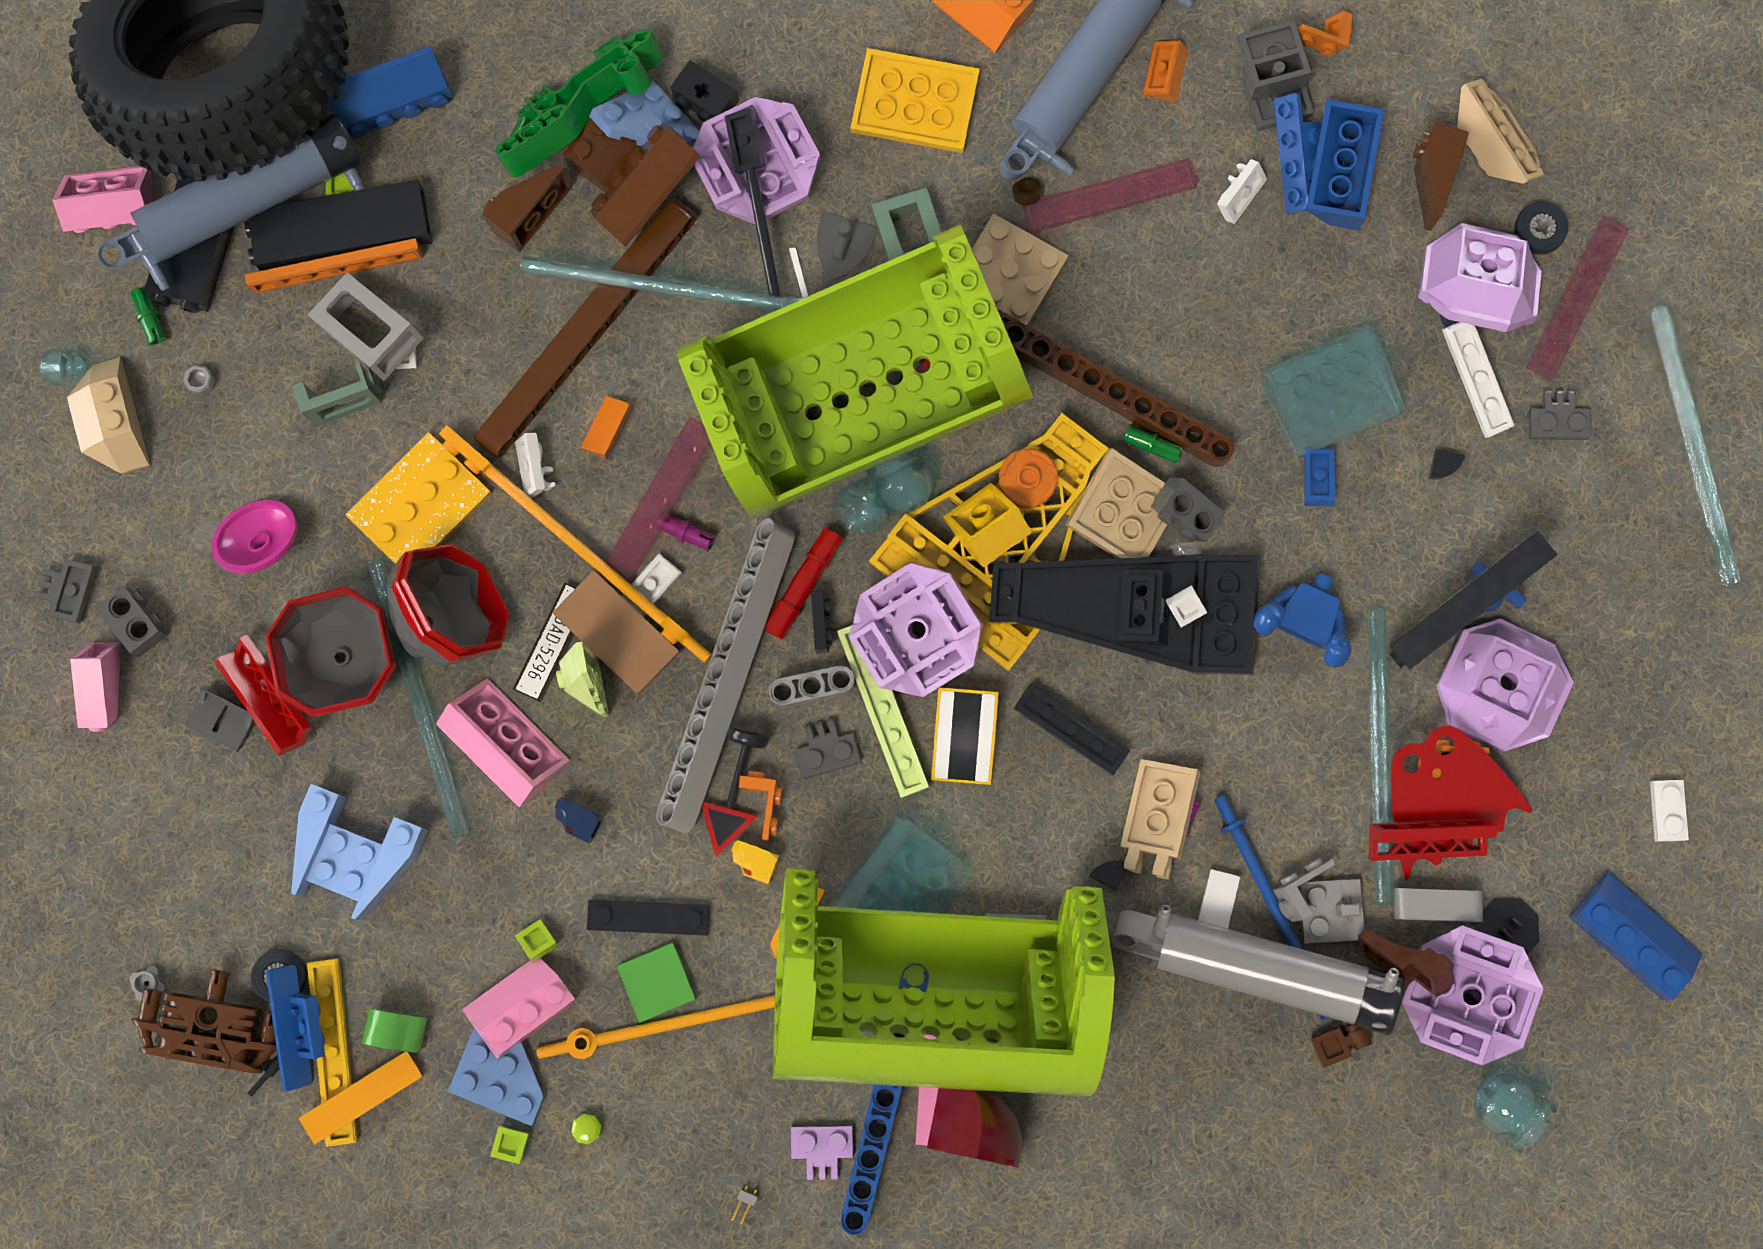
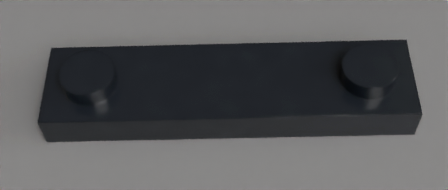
M1032 684L1028 686L1013 709L1112 776H1114L1130 752L1128 748Z
M588 900L586 930L708 936L710 905Z

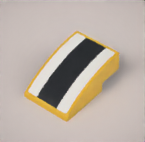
M938 688L932 781L991 785L999 692Z

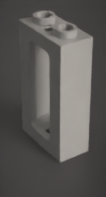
M348 272L308 313V316L321 329L383 381L424 339L408 321ZM356 299L391 327L389 334L375 348H369L337 321Z

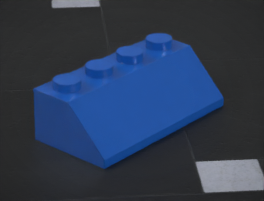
M431 46L347 77L345 82L338 84V88L341 90L339 98L331 99L329 106L332 108V112L341 119L351 138H360L366 135L369 130L377 127H389L395 120L403 117H416L422 110L430 107H442L447 104L448 100L454 98L443 69Z
M1326 100L1306 211L1330 226L1359 231L1365 220L1384 109Z
M1606 872L1568 916L1661 1000H1674L1693 978L1702 956L1697 949L1609 872Z

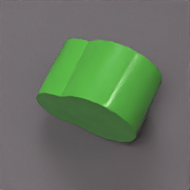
M369 1008L361 1043L379 1048L420 1053L427 1017L386 1009Z

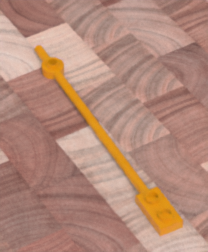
M446 425L439 435L446 440L442 445L455 457L458 453H461L467 459L464 464L476 475L480 471L483 472L664 628L660 634L673 645L677 641L680 642L704 664L711 658L712 654L496 469L450 427Z
M775 995L595 1034L588 1028H579L570 1033L567 1041L536 1047L538 1059L570 1053L577 1059L589 1058L596 1052L598 1046L774 1008ZM579 1038H584L587 1042V1046L583 1050L577 1047L576 1043Z

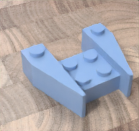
M311 784L298 814L291 894L305 896L310 883H314L358 901L351 918L364 920L418 858L429 830L394 817L383 844L336 826L347 797Z

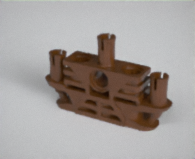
M211 969L205 998L175 992L167 993L164 1000H168V1003L162 1007V1011H166V1013L160 1016V1021H156L163 991L143 988L138 1018H131L132 1024L137 1026L139 1036L143 1041L144 1047L139 1048L141 1053L248 1073H262L264 1069L260 1066L277 1050L272 1012L264 1011L265 1015L260 1038L255 1039L257 1030H254V1027L259 1024V1019H256V1016L261 1014L262 1008L225 1002L224 996L230 972ZM208 1007L214 1008L217 1012V1020L214 1023L208 1022L205 1018V1010ZM169 1024H174V1025L185 1026V1027H188V1028H187V1029H183V1028H177V1027H172V1026H168V1025H169ZM218 1027L217 1034L198 1031L199 1028L211 1030ZM152 1031L161 1034L159 1044L156 1046L153 1045ZM227 1034L246 1037V1040L227 1037ZM249 1049L259 1050L253 1062L247 1060Z

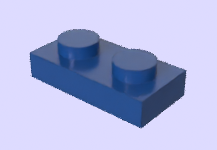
M1304 449V506H1335V449Z

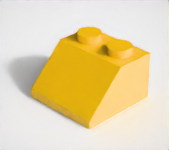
M992 483L943 516L946 523L970 555L982 567L995 561L1001 554L1014 545L1019 544L1032 533L1019 508Z

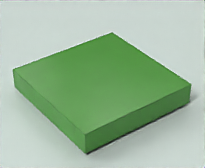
M674 943L617 966L639 1023L696 1000Z

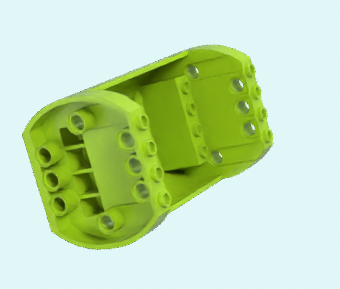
M961 224L932 236L933 242L713 339L706 335L678 348L679 364L721 470L734 494L751 516L757 518L1033 399L1018 357ZM921 359H927L931 364L929 370L925 373L915 371V364ZM893 371L903 373V380L898 385L888 383V376ZM865 383H874L876 391L872 396L864 397L861 395V387ZM840 394H845L849 397L847 406L841 409L834 407V399ZM812 406L821 407L822 414L820 418L809 420L807 418L808 408Z
M786 869L775 979L772 1079L1092 1096L1095 1093L1102 1076L1109 1043L1115 982L1102 888L1073 886L1071 889H1067L1061 902L1057 920L818 906V879L815 870ZM913 963L921 964L927 969L929 982L926 992H922L920 988L915 987L906 988L903 986V989H898L902 973L908 965ZM919 965L909 966L904 972L903 979L906 978L907 982L912 986H919L924 981L923 972L926 970ZM869 1031L875 1035L867 1036L862 1034V1032ZM901 1033L905 1035V1037L899 1038L895 1037L893 1034ZM924 1035H933L936 1039H927ZM961 1036L966 1038L967 1040L959 1041L955 1037ZM987 1038H993V1039L997 1040L998 1042H997V1043L988 1042V1041H987Z

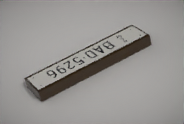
M567 583L563 584L513 687L514 691L538 702L542 701L560 664L559 662L563 658L574 635L552 613L576 589Z

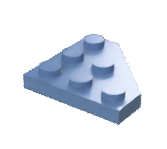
M654 81L651 82V86L645 92L638 95H631L627 92L593 108L589 116L608 137L620 140L621 136L636 140V145L644 146L648 141L647 135L655 125L660 126L663 121L690 142L692 146L695 145L700 132Z
M473 1029L447 1092L530 1126L534 1125L545 1098L523 1042L497 1059L477 1030Z

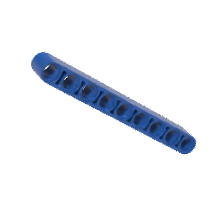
M913 963L908 965L902 973L898 989H903V986L906 988L915 987L920 988L922 992H926L929 982L927 969L921 964ZM919 965L926 970L923 971L924 981L921 985L912 986L907 982L906 978L903 979L904 972L909 966ZM873 1086L841 1213L842 1229L850 1235L861 1234L867 1228L902 1086ZM881 1089H889L893 1092L894 1100L890 1105L882 1106L877 1102L876 1095ZM875 1119H880L886 1124V1131L880 1136L872 1135L868 1129L870 1122ZM873 1150L878 1154L879 1160L874 1166H866L862 1163L861 1155L864 1151ZM860 1180L868 1182L871 1186L870 1193L864 1197L856 1195L853 1190L856 1182ZM852 1211L859 1212L864 1219L862 1224L858 1227L849 1226L845 1220L848 1213Z

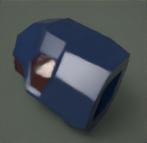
M563 797L558 799L555 805L556 819L563 823L565 832L590 844L602 823L603 816Z

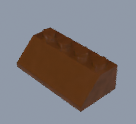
M664 121L660 126L655 125L647 135L648 141L642 148L638 147L632 152L628 159L630 163L623 171L619 170L615 173L610 181L611 186L604 194L600 193L597 195L591 205L593 208L590 211L594 218L625 247L701 156L690 142Z

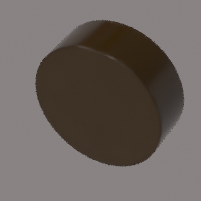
M1023 178L1015 182L1012 187L1014 201L1020 205H1031L1039 201L1042 196L1039 181L1033 178Z

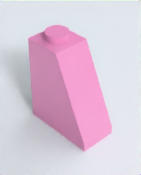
M91 642L70 659L78 728H89L93 732L104 731L117 720L121 642Z

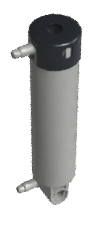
M1168 905L1161 906L1157 917L1130 910L1122 911L1119 914L1112 937L1114 946L1123 951L1158 960L1157 969L1353 1024V1026L1384 1035H1391L1395 1027L1405 987V977L1399 975V971L1395 968H1391L1389 972L1369 966L1367 968L1188 917L1171 914V908Z

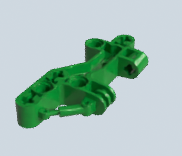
M639 30L625 40L620 39L616 35L594 50L593 54L596 60L572 75L561 89L552 91L546 85H543L541 93L537 91L533 93L534 98L531 100L528 97L524 98L526 105L517 113L519 118L511 136L503 140L495 150L510 176L519 177L524 175L575 140L590 119L589 116L592 109L624 88L631 95H638L645 92L651 86L652 81L647 71L658 65L664 58V54L651 30Z

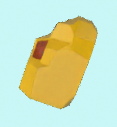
M736 841L732 847L733 862L741 866L745 876L770 884L780 856L748 843Z

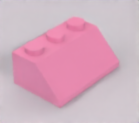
M140 166L64 175L52 200L63 232L74 230L76 233H81L96 227L111 229L119 224L127 223L136 225L130 212L154 201L151 170Z
M539 958L533 963L531 960L463 1008L462 1011L495 1057L499 1059L574 1003L575 998L559 976Z

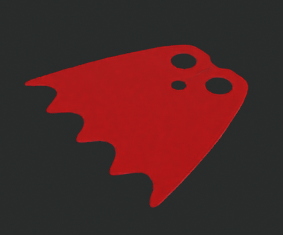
M1451 725L1441 726L1432 731L1426 741L1420 744L1410 743L1400 748L1394 754L1391 765V796L1394 822L1485 818L1497 825L1498 832H1503L1506 813L1510 809L1517 808L1532 813L1529 803L1496 762L1469 736ZM1445 736L1452 738L1454 741L1452 752L1447 755L1439 754L1436 750L1437 741ZM1411 754L1417 755L1421 759V766L1414 773H1408L1403 769L1404 759ZM1438 768L1442 771V775L1440 778L1435 779L1432 777V772ZM1474 838L1464 839L1461 843L1466 848H1472ZM1435 840L1432 844L1440 850L1445 849L1453 840ZM1424 841L1406 842L1404 846L1409 851H1416ZM1442 858L1426 859L1436 866L1442 863ZM1418 859L1400 860L1406 880L1409 879L1412 867Z

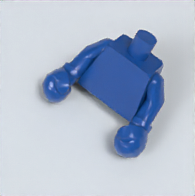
M1318 573L1312 586L1301 583L1298 587H1287L1273 596L1270 602L1255 614L1253 625L1259 634L1268 636L1277 628L1322 650L1326 648L1324 662L1330 667L1343 666L1351 655L1350 642L1346 637L1344 612L1339 607L1340 600L1328 594L1334 580L1327 575Z

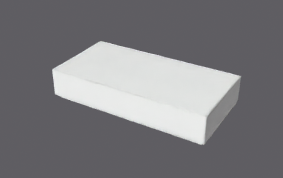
M1213 869L1209 870L1198 921L1228 929L1239 885V876Z

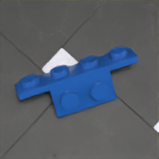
M1292 93L1274 99L1287 214L1306 211L1322 125L1320 122H1303L1299 93Z
M295 965L266 971L282 1088L284 1091H291L312 1084L310 1059L325 1056L323 1048L325 1038L321 1031L319 1020L321 1011L316 996L300 994Z

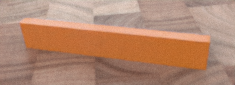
M415 238L245 274L246 285L253 292L260 293L345 275L347 272L350 274L420 259L423 257V251Z

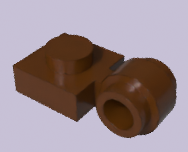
M1351 1024L1345 1027L1347 1031L1345 1036H1343L1340 1027H1337L1311 1038L1310 1041L1322 1068L1351 1057L1349 1045L1353 1046L1355 1051L1371 1045L1370 1038L1373 1036L1370 1030Z

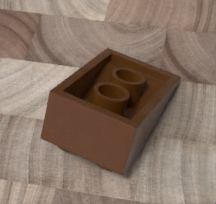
M590 118L578 137L564 151L563 157L568 167L606 192L611 186L610 181L615 173L619 170L623 171L630 163L628 159L636 148H642L643 146L636 145V140L621 136L620 140L608 137Z
M1434 122L1430 131L1424 130L1412 156L1417 159L1414 172L1424 227L1428 231L1432 230L1444 213L1469 134L1467 131Z
M558 164L501 191L496 198H491L486 203L482 215L492 233L520 253L573 187L565 167Z

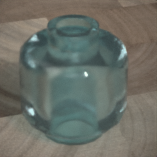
M52 348L42 355L39 371L44 381L51 386L72 387L80 382L85 374L86 366L77 351L73 349Z

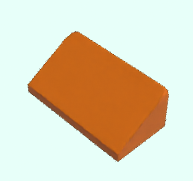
M1180 40L1154 41L1143 90L1144 96L1177 102L1188 49Z
M605 396L580 448L608 460L632 411L631 404Z

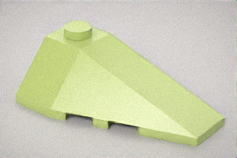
M582 642L575 643L559 662L561 670L556 671L559 688H564L566 693L602 717H608L609 712L599 659Z

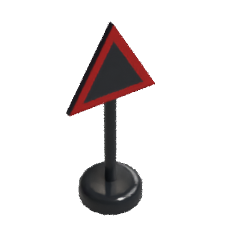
M729 727L728 738L735 743L742 744L726 807L703 801L701 806L715 857L758 817L757 815L734 810L733 806L749 747L766 748L769 743V737Z

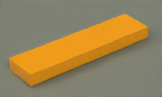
M405 1051L298 1119L315 1145L423 1076L410 1054Z

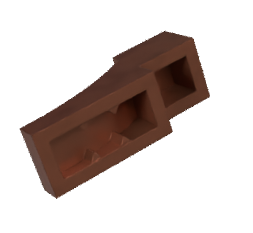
M1367 928L1358 935L1361 953L1384 971L1389 972L1391 968L1397 969L1399 975L1405 977V988L1415 980L1435 997H1438L1455 983L1453 964L1444 954H1437L1429 947L1422 951L1394 944Z

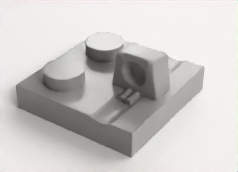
M1360 879L1305 882L1298 886L1302 897L1312 915L1301 920L1303 943L1359 941L1358 935L1364 931Z

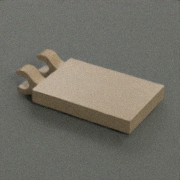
M1144 759L1140 760L1120 845L1128 849L1124 869L1141 874L1143 869V853L1154 854L1157 857L1152 874L1157 875L1158 878L1170 879L1172 858L1181 860L1201 773L1198 769Z

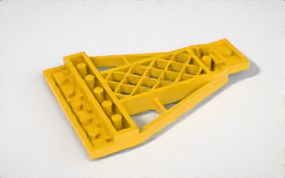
M1063 413L1060 414L1042 437L1034 440L1022 449L1033 448L1039 450L1053 460L1058 475L1056 489H1059L1060 504L1048 506L1042 504L1035 508L1019 507L1023 518L1026 513H1041L1042 527L1029 528L1032 533L1041 534L1029 549L1027 537L1023 539L1024 550L1006 551L998 558L1004 557L1005 563H1009L1008 557L1021 555L1023 556L1018 563L1041 562L1035 557V552L1063 517L1071 515L1086 488L1091 471L1109 449ZM1002 460L910 513H905L887 535V539L872 556L869 563L886 577L912 562L952 573L983 623L979 649L1009 672L1041 630L1022 624H993L989 622L993 574L989 575L988 565L984 567L985 574H983L969 563V561L976 560L972 556L965 557L964 545L957 536L946 545L914 520L949 499L957 506L962 504L964 501L956 495L999 472L1004 461ZM998 482L995 487L1001 491ZM1063 493L1069 497L1066 503L1064 502ZM1059 510L1046 526L1045 511ZM1069 527L1058 561L1065 560L1073 532ZM959 544L961 547V556L954 551Z

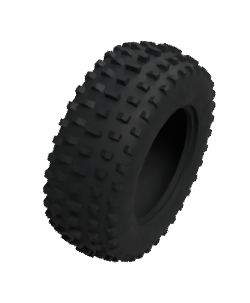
M90 0L89 2L81 3L79 10L82 13V17L74 19L72 28L77 32L69 37V46L74 49L69 52V61L73 67L72 73H70L71 79L77 85L75 91L78 98L84 101L81 104L82 110L89 117L88 121L96 132H101L100 135L108 144H111L113 147L117 146L120 154L127 159L130 157L138 166L147 170L152 169L164 177L173 173L177 180L183 181L188 176H194L196 181L202 182L210 175H215L217 180L226 179L227 173L234 171L239 176L247 174V167L256 164L260 168L267 166L266 160L277 154L282 158L286 155L284 149L293 143L299 146L304 142L302 135L308 130L315 132L319 127L317 120L320 116H328L332 111L329 103L331 99H338L341 94L338 84L346 80L347 73L342 69L348 65L349 61L348 53L345 52L349 46V37L344 33L348 28L346 20L342 17L345 15V12L339 0ZM233 24H260L248 45L224 65L203 75L188 79H163L172 60L186 46L199 37L218 28Z

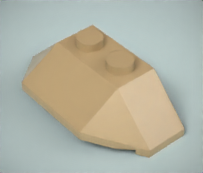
M1483 79L1464 84L1461 87L1457 128L1469 132L1466 144L1478 159L1480 167L1485 170L1488 176L1523 184L1543 176L1544 173L1540 168L1537 151L1506 103L1493 90L1487 87V83Z
M118 357L92 365L67 397L81 452L121 474L150 466L122 358Z

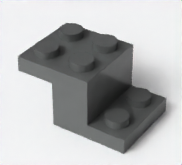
M1295 20L1239 34L1237 41L1245 63L1240 80L1257 132L1276 127L1274 99L1292 93L1300 94L1303 119L1312 117L1314 110L1306 89V84L1312 72Z

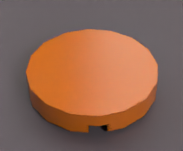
M1033 448L1011 453L1003 461L999 471V487L1002 493L1016 506L1022 508H1035L1046 503L1053 496L1058 483L1057 470L1053 460L1044 452Z

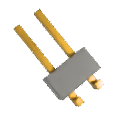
M747 1185L744 1190H740L737 1197L740 1201L731 1219L734 1221L741 1202L747 1203L748 1207L741 1220V1225L746 1218L750 1206H754L758 1198L756 1196V1189L753 1194L747 1192Z

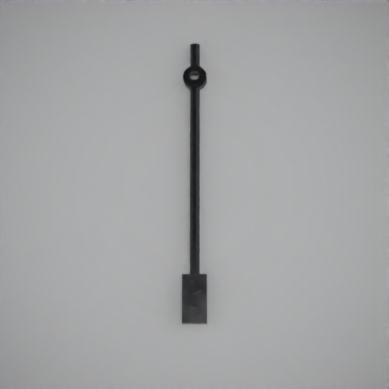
M747 108L725 115L724 118L735 173L746 174L772 312L783 308V302L757 169L766 167L755 109ZM813 406L807 410V418L809 420L813 419Z

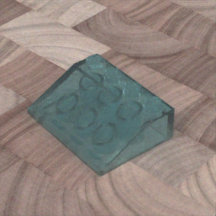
M1370 324L1263 370L1259 382L1298 458L1405 411V406L1383 347Z
M897 814L829 907L945 914L975 871L914 823Z

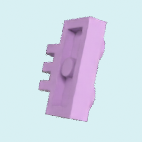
M853 1126L791 1127V1159L807 1158V1180L814 1179L813 1167H819V1180H826V1167H831L830 1174L832 1180L838 1179V1158H853Z

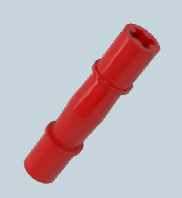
M823 527L809 552H806L807 558L794 575L782 599L777 600V605L765 623L764 630L780 640L784 639L797 616L801 614L799 610L811 594V591H813L823 570L830 566V561L844 540L841 536Z

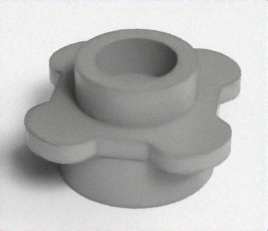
M149 966L146 971L133 973L130 976L131 987L138 1001L142 1000L143 988L164 991V984L160 983L157 967ZM149 981V986L146 987L145 982Z

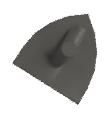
M823 212L817 234V248L822 267L831 281L847 275L860 265L875 241L878 227Z

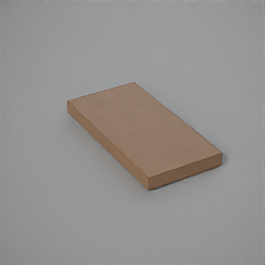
M594 570L552 612L638 695L680 653Z

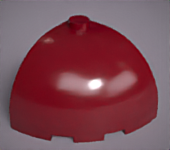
M939 1088L927 1148L1019 1168L1022 1151L1021 1129L1012 1107L997 1091Z

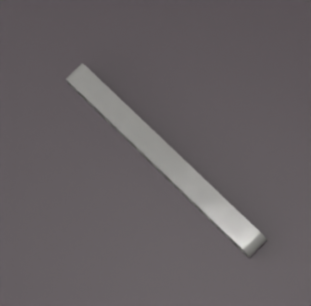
M763 519L755 531L657 810L656 818L660 825L681 833L690 832L697 821L794 543V531L773 519Z

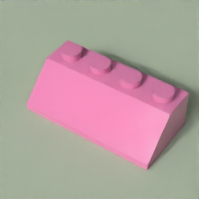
M488 678L451 701L436 723L518 807H521L536 796L570 762Z

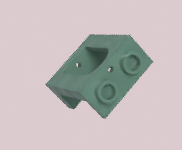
M927 187L871 204L872 216L875 224L878 226L889 261L906 254L900 246L892 222L893 218L919 211L929 243L933 242L932 236L941 233Z
M356 362L355 365L361 381L319 396L304 382L292 385L301 414L317 427L381 404L379 394L383 393V389L378 377H374L371 369L366 370L360 362ZM368 396L363 399L351 402L349 404L340 406L338 408L323 413L324 409L330 408L332 406L344 403L346 401L358 397Z

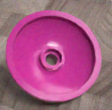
M259 500L241 506L229 514L216 529L211 543L213 557L223 569L232 573L246 574L266 569L278 562L292 546L298 529L296 517L287 505L275 500Z

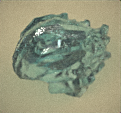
M871 477L859 479L854 484H849L846 488L839 489V495L835 497L836 501L831 505L833 509H840L845 524L850 530L858 533L870 534L878 532L888 523L890 518V512L885 509V499Z

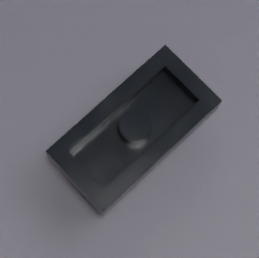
M823 590L811 591L816 654L828 653L827 645H833L832 627H826L825 616H831L830 598H824Z

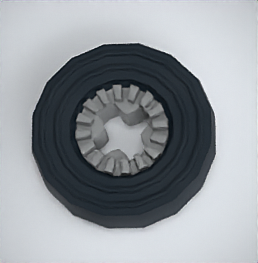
M1536 202L1528 205L1519 213L1515 221L1514 234L1518 235L1521 240L1528 242L1531 253L1544 255L1555 251L1564 243L1568 234V220L1565 213L1558 206L1549 202ZM1537 222L1540 226L1544 224L1547 226L1545 234L1543 232H1536Z
M275 949L266 952L257 959L252 968L251 982L254 991L261 999L270 1003L266 971L287 965L296 966L301 994L306 985L307 970L304 962L297 954L290 950Z

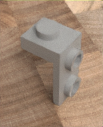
M1317 858L1304 866L1306 868L1305 872L1300 875L1293 872L1280 880L1282 885L1273 890L1280 902V911L1291 922L1300 921L1312 915L1297 887L1334 866L1333 859L1322 861L1321 858Z

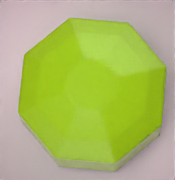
M584 1113L573 1121L571 1133L578 1143L591 1144L601 1137L603 1124L596 1115Z

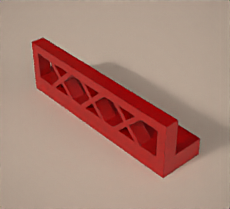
M248 635L240 637L236 651L217 658L215 665L278 756L305 745L311 725L299 708L276 694L270 666Z
M1485 818L1369 823L1368 859L1371 861L1487 856L1488 838L1497 837V825ZM1478 838V848H1466L1461 843L1464 839ZM1435 840H1453L1445 849L1440 850L1432 844ZM1424 841L1416 851H1409L1404 846L1406 842ZM1378 842H1395L1387 852H1378Z

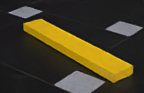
M339 959L307 963L310 995L316 996L321 1011L319 1016L320 1027L325 1038L323 1047L325 1056L317 1058L321 1104L352 1085ZM356 1119L326 1137V1147L359 1142Z

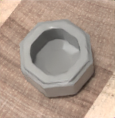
M194 365L186 370L183 382L191 393L204 395L213 389L215 378L207 367Z

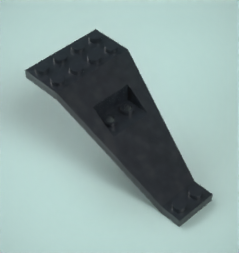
M1184 555L993 563L989 622L993 624L1026 625L1195 674L1254 675L1256 630L1253 623L1258 609L1260 557L1258 555ZM1192 585L1207 613L1180 627L1165 600ZM1147 587L1146 595L1140 596L1141 588ZM1144 616L1146 619L1145 623L1142 626H1138V619Z

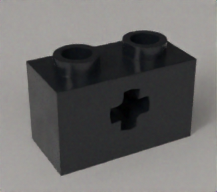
M689 60L670 86L673 101L684 110L690 108L696 112V116L702 122L734 108L739 102L736 89Z

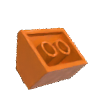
M931 0L933 4L993 53H996L1032 14L1034 1Z

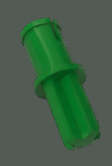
M138 287L130 292V296L138 314L136 320L143 327L148 345H157L153 333H156L160 343L165 342L167 338L158 319L160 313L154 309L150 296L144 291L145 287Z
M1133 425L1129 426L1123 440L1124 443H1129L1147 451L1146 455L1152 453L1172 463H1177L1182 454L1180 446L1159 438L1157 433L1152 435Z

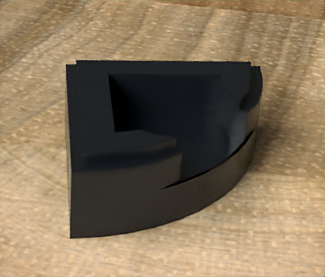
M1436 449L1433 454L1429 479L1438 480L1450 476L1462 465L1465 455Z
M1108 861L1096 867L1089 877L1116 891L1127 869H1124V861Z

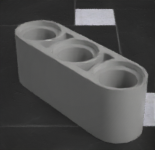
M835 666L777 679L769 688V696L777 707L789 708L845 696L854 689L855 678L853 672L848 667ZM838 674H846L850 678V682L846 687L838 688L833 684L834 677ZM816 680L821 684V688L816 694H808L804 691V686L808 681ZM781 686L791 689V696L785 701L775 698V692Z
M1395 888L1394 919L1483 922V891Z

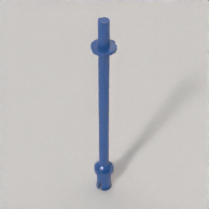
M1225 795L1215 799L1214 801L1227 827L1221 829V832L1227 833L1230 831L1287 945L1303 949L1288 919L1280 911L1279 901L1241 828V825L1246 823L1245 818L1239 821L1236 819ZM1320 1015L1321 1020L1330 1018Z

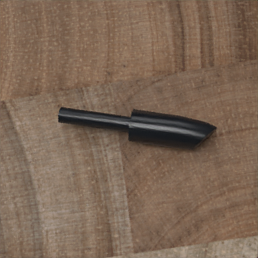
M278 1054L266 1066L262 1077L248 1091L250 1096H253L269 1077H274L280 1070Z

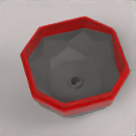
M454 544L406 551L401 555L386 582L389 604L388 616L401 643L410 655L425 657L445 665H451L488 655L501 648L505 639L510 612L485 564Z
M348 586L288 600L265 635L276 694L313 718L372 704L396 668L384 609ZM345 653L346 660L343 663H339L338 656Z

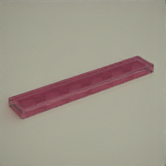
M1188 158L1045 197L1034 204L1022 205V209L1031 234L1195 189L1197 184Z
M1605 216L1600 219L1526 368L1551 381L1555 378L1629 228Z
M690 416L606 561L612 569L629 583L711 443L704 424Z

